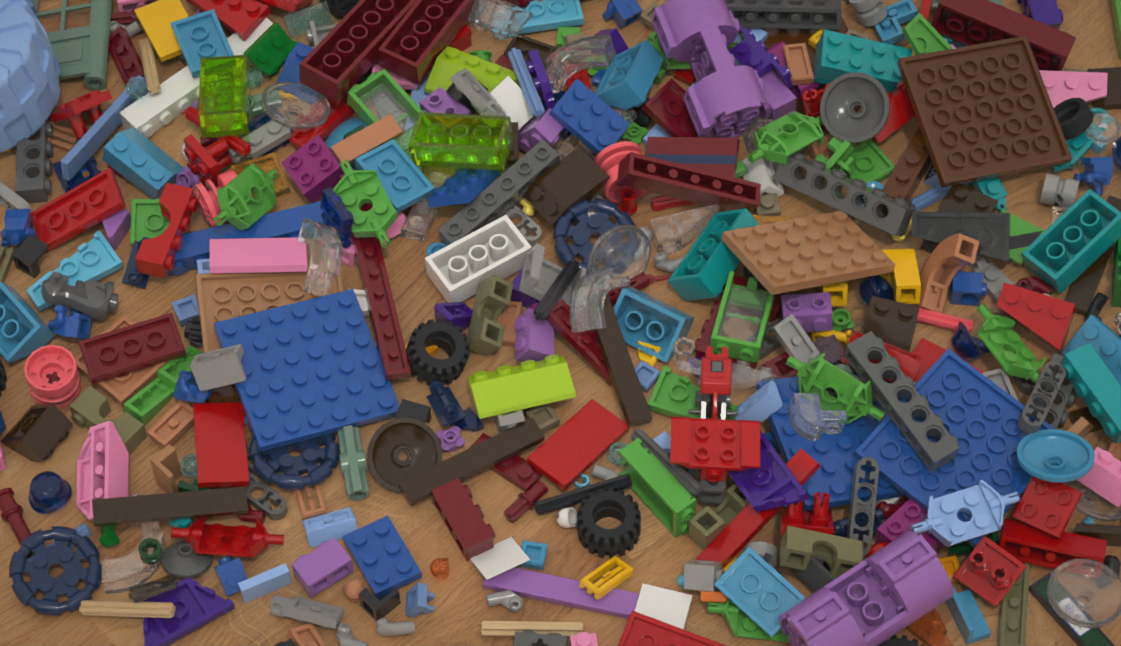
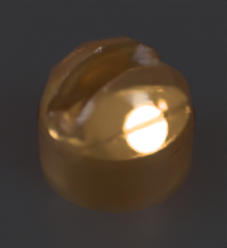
M437 558L432 561L430 565L431 573L437 578H448L449 559Z

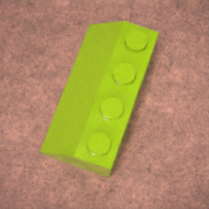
M447 46L436 58L424 91L431 94L439 87L447 91L453 83L450 80L452 76L463 69H467L480 83L487 87L489 93L507 76L519 87L520 85L513 70Z
M557 354L548 355L544 358L545 360L536 362L535 360H526L518 366L504 365L498 367L496 371H477L472 374L473 376L467 377L472 405L479 419L576 397L569 368L564 357Z

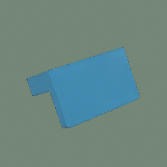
M953 587V597L947 600L946 604L965 644L968 645L989 638L991 631L971 590L968 589L956 593Z

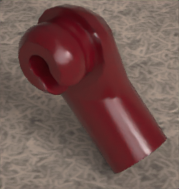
M248 503V513L237 514V516L243 522L256 523V519H258L261 523H264L266 514L265 511L252 510Z

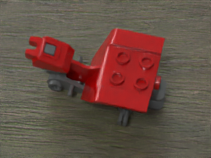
M707 346L706 355L701 359L700 391H696L695 406H700V409L688 410L689 414L700 415V418L671 416L670 464H680L687 472L688 469L699 470V483L703 489L699 493L698 499L704 504H721L724 500L727 471H742L749 468L760 469V421L726 420L728 416L738 415L736 411H726V407H731L732 360L728 358L727 347H722L721 354L716 355L712 352V346Z

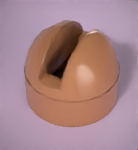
M361 580L350 581L343 586L348 600L351 602L360 601L359 593L365 589Z

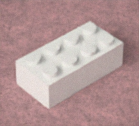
M504 215L425 258L426 275L448 303L462 302L475 295L478 284L490 276L495 275L505 279L520 271L524 266L525 257L532 247L509 217Z

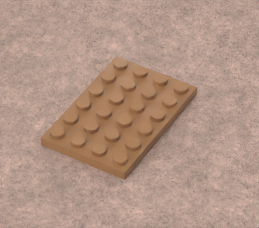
M842 211L724 231L721 239L771 295L891 273L895 267V263Z
M340 267L307 268V272L196 274L195 282L203 353L221 349L213 328L215 322L342 292L343 284Z

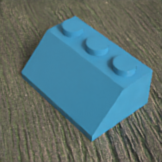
M648 40L613 56L595 94L609 106L627 110L634 106H641L646 101V95L652 88L653 81L659 74V68L664 59Z
M134 127L118 132L103 149L102 160L151 199L161 197L166 183L175 184L177 175L183 172V166Z
M0 281V354L7 362L11 363L27 357L33 351L45 346L55 333L14 288Z
M633 287L622 288L613 309L625 343L637 349L640 348L641 351L655 356L665 363H669L686 340L695 317ZM638 341L661 347V350L657 353L655 350L639 344Z

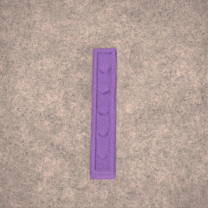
M515 567L488 580L484 578L483 581L484 589L498 592L510 590L518 596L629 619L631 612L635 611L639 598V593L614 588L597 600L594 598V593L590 595L587 593V588L582 589L579 587L580 581Z

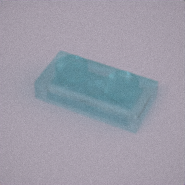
M326 1L308 6L294 13L291 12L283 15L290 37L300 35L309 30V21L314 20L316 28L333 23Z

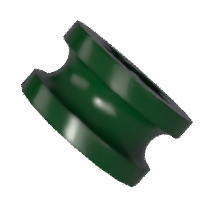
M147 538L138 546L140 558L144 563L155 564L161 560L163 551L158 540ZM148 548L154 549L153 554H147Z

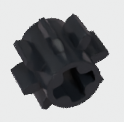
M197 315L192 318V321L188 320L184 329V337L191 339L190 345L202 346L200 318Z

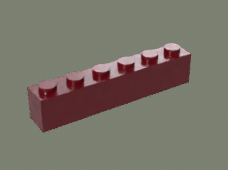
M633 152L628 153L619 162L617 184L727 211L746 208L751 213L760 205L761 184Z

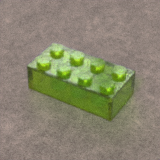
M247 55L200 58L198 116L202 138L249 134L250 74Z
M419 112L408 147L411 160L418 166L504 170L514 134L511 119L507 116Z

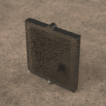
M167 575L130 588L128 595L135 603L178 588L176 584L178 581L176 577L173 578L172 575Z

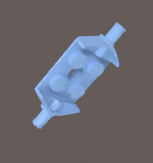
M980 480L979 484L935 499H933V496H930L926 519L922 522L911 524L910 528L916 534L928 531L945 546L949 547L1001 530L1006 505L1020 502V498L1016 491L1002 496L986 482ZM959 512H966L970 515L971 520L963 522L958 519L957 514Z

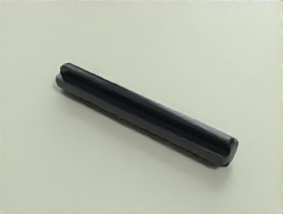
M569 260L541 299L533 311L536 315V320H545L572 282L580 270L576 260L574 262Z
M624 474L535 502V509L538 515L546 514L581 503L584 498L588 499V494L591 492L597 494L598 489L603 488L604 491H608V488H614V492H617L619 489L629 488L632 486V480L629 474Z

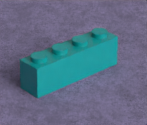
M1087 343L1064 355L1061 364L1066 369L1065 378L1069 379L1075 388L1076 394L1085 401L1091 415L1101 423L1105 434L1111 437L1114 443L1117 444L1121 442V385L1091 344Z

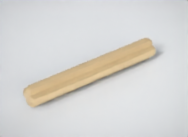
M148 37L139 40V48L149 94L154 95L161 91L153 46Z
M83 600L79 607V612L82 615L172 618L175 616L176 607L171 602Z
M483 621L481 624L482 636L515 637V632L529 630L537 634L559 633L562 636L570 637L584 632V625L582 622Z

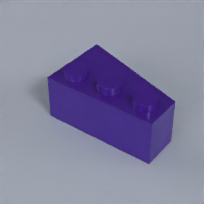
M1016 0L1017 3L1023 4L1025 12H1022V14L1029 18L1045 23L1055 29H1058L1063 22V13L1061 9H1058L1057 0Z

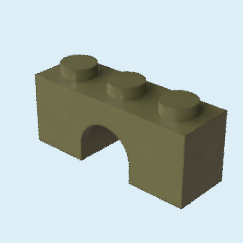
M492 275L478 284L466 341L470 343V350L483 356H488L501 348L505 326L497 323L501 311L510 304L513 283Z
M91 386L85 389L69 405L72 413L71 418L79 427L85 426L87 429H90L92 426L107 421L113 422L129 455L147 438L144 424L126 411L116 420H105L104 418L111 412L108 398Z
M736 483L726 490L725 498L718 507L712 510L707 505L689 520L688 535L703 550L749 503Z
M787 526L780 542V566L805 571L810 558H819L829 565L830 576L839 577L863 561V541Z

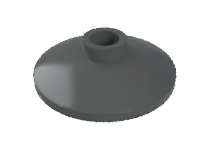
M186 540L168 546L163 551L161 558L163 569L170 575L181 578L200 575L212 563L211 554H196Z

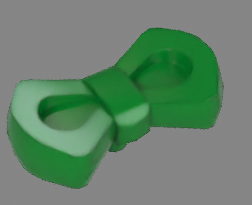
M116 525L101 527L99 541L105 547L112 548L120 543V539L115 534Z

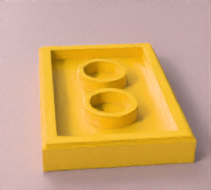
M159 0L134 10L138 21L161 62L182 54L170 24L171 22L189 17L180 0Z

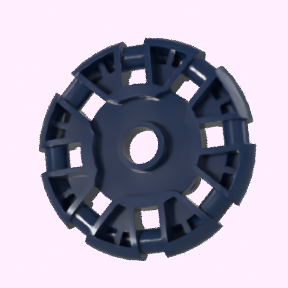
M595 198V201H587L585 199L568 209L569 211L566 214L560 216L555 224L553 239L556 240L554 248L558 258L565 266L569 260L574 262V258L578 256L583 260L581 263L578 262V266L587 269L586 279L597 280V278L601 277L609 279L619 275L627 269L626 265L629 262H633L635 258L634 253L638 247V239H636L635 235L637 229L630 215L626 211L623 213L618 209L617 204L604 199ZM595 210L596 214L588 217V211ZM611 215L617 219L615 224L608 220ZM572 219L578 223L576 227L571 225ZM597 235L601 238L602 243L594 245L590 242L589 237ZM620 235H626V241H620ZM565 239H572L573 245L566 244ZM615 253L621 256L619 260L613 257ZM595 262H602L603 268H596Z
M334 433L259 452L253 437L250 443L249 456L250 460L254 462V470L266 482H273L283 489L301 490L305 486L311 485L314 487L319 485L332 475V469L336 468L339 462L340 449L339 444L335 443L336 436ZM291 451H298L301 453V455L293 457L288 453ZM279 470L286 472L283 475L277 474Z
M53 526L51 530L42 531L40 529L35 531L20 543V549L18 552H14L11 558L9 577L13 580V585H11L13 592L26 607L29 605L35 609V612L43 615L60 616V613L71 611L72 613L79 610L81 601L91 600V595L95 590H98L101 584L103 565L99 562L100 553L97 547L86 535L82 537L77 534V530L72 528ZM55 540L56 546L45 548L44 541ZM71 542L78 546L74 552L68 547ZM29 552L34 554L32 562L26 559ZM89 561L90 566L82 569L81 562ZM54 566H60L64 571L60 577L55 578L49 575V570ZM30 575L32 581L24 582L22 576ZM80 581L86 584L83 590L76 588ZM38 591L46 594L41 600L35 597ZM67 596L68 601L58 603L57 598Z

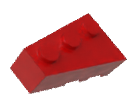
M1004 283L996 305L998 310L1008 318L1016 320L1018 325L1028 330L1039 340L1045 342L1059 354H1062L1076 312L1075 304Z

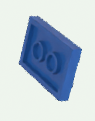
M578 79L572 83L549 112L555 120L597 155L604 148L616 143L630 125L628 121Z
M484 164L474 169H469L468 167L457 169L452 177L447 178L445 183L441 187L436 188L434 193L427 198L429 208L470 203L501 174L499 166L489 167L488 164Z
M388 515L342 537L345 546L376 598H380L394 589L397 590L422 578L421 570Z

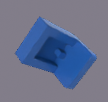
M227 556L218 560L219 565L214 567V570L217 572L226 596L240 591L238 583L248 579L240 558L233 559L232 556Z

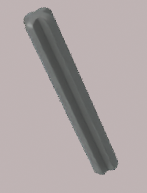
M635 429L634 433L631 434V440L634 441L639 437L643 442L642 447L644 449L647 447L649 454L652 453L690 495L698 496L703 489L702 485L680 464H670V455L643 430Z

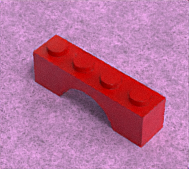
M166 183L159 200L162 216L170 221L169 226L159 236L142 241L135 258L138 273L161 278L167 277L169 270H172L174 267L177 250H181L184 232H187L190 228L192 212L195 213L197 210L198 199L195 197L194 188Z

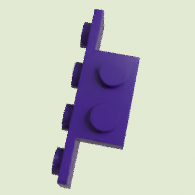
M739 24L740 31L738 33L742 41L728 50L729 53L733 54L735 61L739 65L752 67L757 71L759 77L773 70L784 84L791 88L790 77L792 75L785 65L781 67L777 57L773 53L769 54L763 42L761 40L757 42L753 32Z

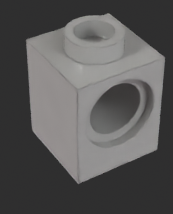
M692 559L684 563V589L716 591L717 588L714 586V583L725 573L722 569V562Z

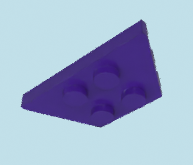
M537 49L528 51L526 65L544 110L553 109L555 101L552 88Z
M760 430V469L749 468L742 471H731L730 476L756 512L808 500L809 496Z
M185 578L143 601L171 602L176 607L175 616L172 618L144 617V646H168L235 609L234 603L230 599L225 600L216 595L215 591L201 586L199 582L192 578Z

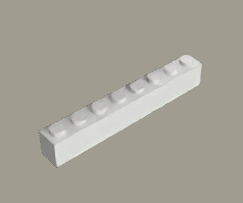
M266 17L245 41L240 39L237 33L232 34L227 40L236 59L235 65L195 78L192 77L188 66H186L161 83V91L159 93L151 95L148 92L119 112L122 126L125 129L134 127L146 138L152 136L155 131L169 124L174 118L183 113L185 109H188L194 101L205 99L214 90L224 86L227 81L241 74L247 67L252 65L243 53L273 23Z

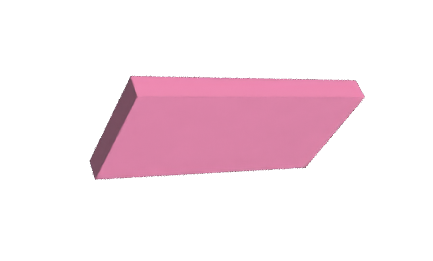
M306 237L210 239L211 274L307 272Z

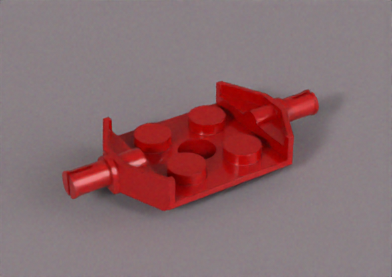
M200 517L190 527H172L171 538H186V542H189L196 554L255 557L264 548H268V544L284 545V535L267 533L266 528L258 519H256V527L253 528L245 525L224 526L218 523L210 525L206 524V517Z

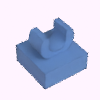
M418 582L406 592V616L415 618L421 612L430 614L435 610L434 606L427 604V601L430 602L435 598V594L427 592V584Z

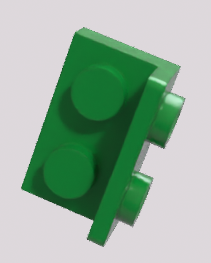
M274 22L243 54L258 73L269 76L279 70L280 65L286 60L298 42L291 40L279 23Z

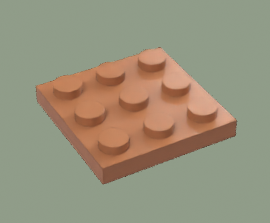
M124 314L102 334L136 323ZM80 352L74 357L77 369L90 380L82 353ZM169 361L109 379L96 385L123 407L126 401L157 377L158 370Z

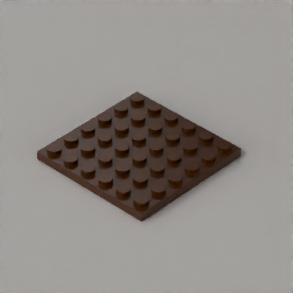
M1026 36L903 57L897 61L941 187L1070 163L1073 159Z

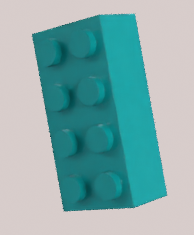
M824 29L816 45L814 82L828 84L841 75L860 72L874 77L884 86L887 93H892L898 89L897 84L903 80L897 61L899 58L912 56V49Z
M1089 189L1021 253L1026 268L1061 294L1121 237V212Z
M746 208L714 213L668 282L684 301L719 296L727 282L729 272H734L741 262L721 240L723 232L760 224Z

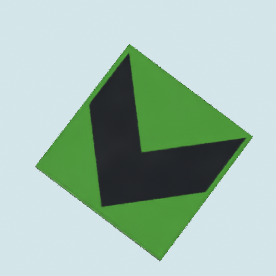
M1002 209V211H1001L1000 213H1009V212H1007V211H1005V210ZM1011 214L1010 260L1022 265L1024 260L1021 253L1044 230Z

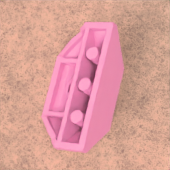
M111 421L90 427L88 431L89 436L84 442L77 459L76 506L91 521L94 520L92 500L128 497L129 453Z

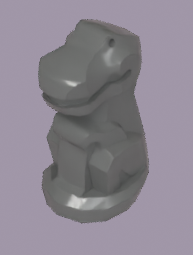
M53 272L48 280L42 282L41 294L44 301L49 304L66 305L98 320L106 319L108 312L115 313L119 294L113 293L114 282L108 281L105 284H101L93 280H87L85 283L77 280L75 286L68 285V276H62L59 272Z

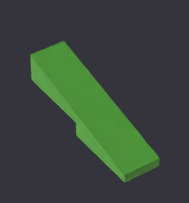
M192 345L185 349L186 356L169 361L158 370L155 380L123 404V413L126 411L145 426L174 397L173 394L180 372L182 370L190 371L193 375L190 364L194 356L202 352Z

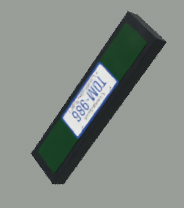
M1050 573L1029 586V592L1078 646H1115Z

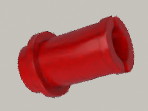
M625 188L621 191V202L619 204V209L623 213L626 211L630 216L637 211V203L635 202L636 192L633 189Z

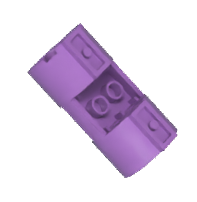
M667 0L661 7L654 9L651 21L666 58L673 57L679 62H689L697 83L693 87L687 88L683 100L698 137L737 138L749 133V128L753 127L756 123L762 125L771 114L770 107L763 93L765 90L764 81L752 67L745 65L735 66V58L732 53L729 54L727 46L735 41L740 31L738 19L734 18L731 10L729 11L725 0Z
M907 531L779 615L778 621L783 634L787 635L789 633L788 639L792 646H878L952 598L954 592L951 581L937 558V553L922 535L918 536L912 531Z

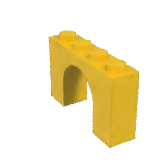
M882 250L895 263V267L891 273L875 276L881 277L891 284L895 301L905 304H920L921 282L915 250ZM848 281L820 286L821 293L830 292L832 307L847 306Z

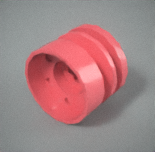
M622 141L604 148L595 159V162L610 176L603 189L606 197L611 202L620 203L621 191L625 188H631L636 192L635 200L648 193V191L617 184L619 162L630 152L643 155L639 145L634 142Z
M232 169L217 175L218 187L210 179L205 180L206 188L202 183L194 185L198 207L210 227L218 226L215 224L217 221L214 222V218L221 213L216 190L224 187L237 176Z
M48 345L33 351L27 358L24 366L25 377L31 397L36 404H54L58 409H63L79 396L81 381L76 360L70 351L62 346Z

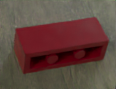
M457 478L431 490L433 504L466 561L494 548V530L490 524L486 525L483 521V512L478 504L474 505L472 502V493L467 485L463 486L460 479Z

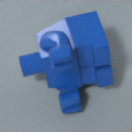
M610 0L607 10L602 16L606 22L614 18L619 29H622L638 21L643 10L636 0Z
M1113 156L1081 158V164H1084L1085 171L1084 173L1074 174V179L1079 180V183L1085 180L1087 186H1093V192L1097 195H1103V185H1109L1111 181Z
M6 209L4 217L5 229L0 233L2 239L1 246H7V248L10 245L17 246L19 242H24L29 235L38 239L33 229L30 209Z
M62 305L55 306L57 316H55V320H50L48 323V327L53 330V333L75 340L90 338L91 316L84 315L75 309H70L68 316L66 315L67 307Z
M182 370L179 374L173 396L178 400L191 403H205V400H208L211 396L213 389L200 391L194 375L190 371Z

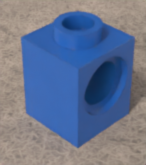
M958 271L951 283L950 304L980 306L981 297H986L987 283H982L983 273Z

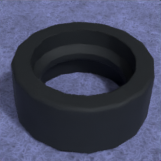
M1071 98L1054 107L1065 140L1082 134L1093 122L1094 115L1084 99Z

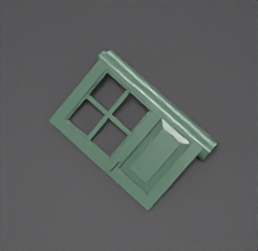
M31 0L36 9L34 14L37 18L61 14L60 31L47 33L61 69L59 80L84 76L83 84L87 89L94 91L104 89L107 83L106 71L112 0H91V3L67 7L68 0H62V8L38 12L39 0ZM91 8L88 26L65 30L68 12ZM90 80H99L100 82L95 83Z

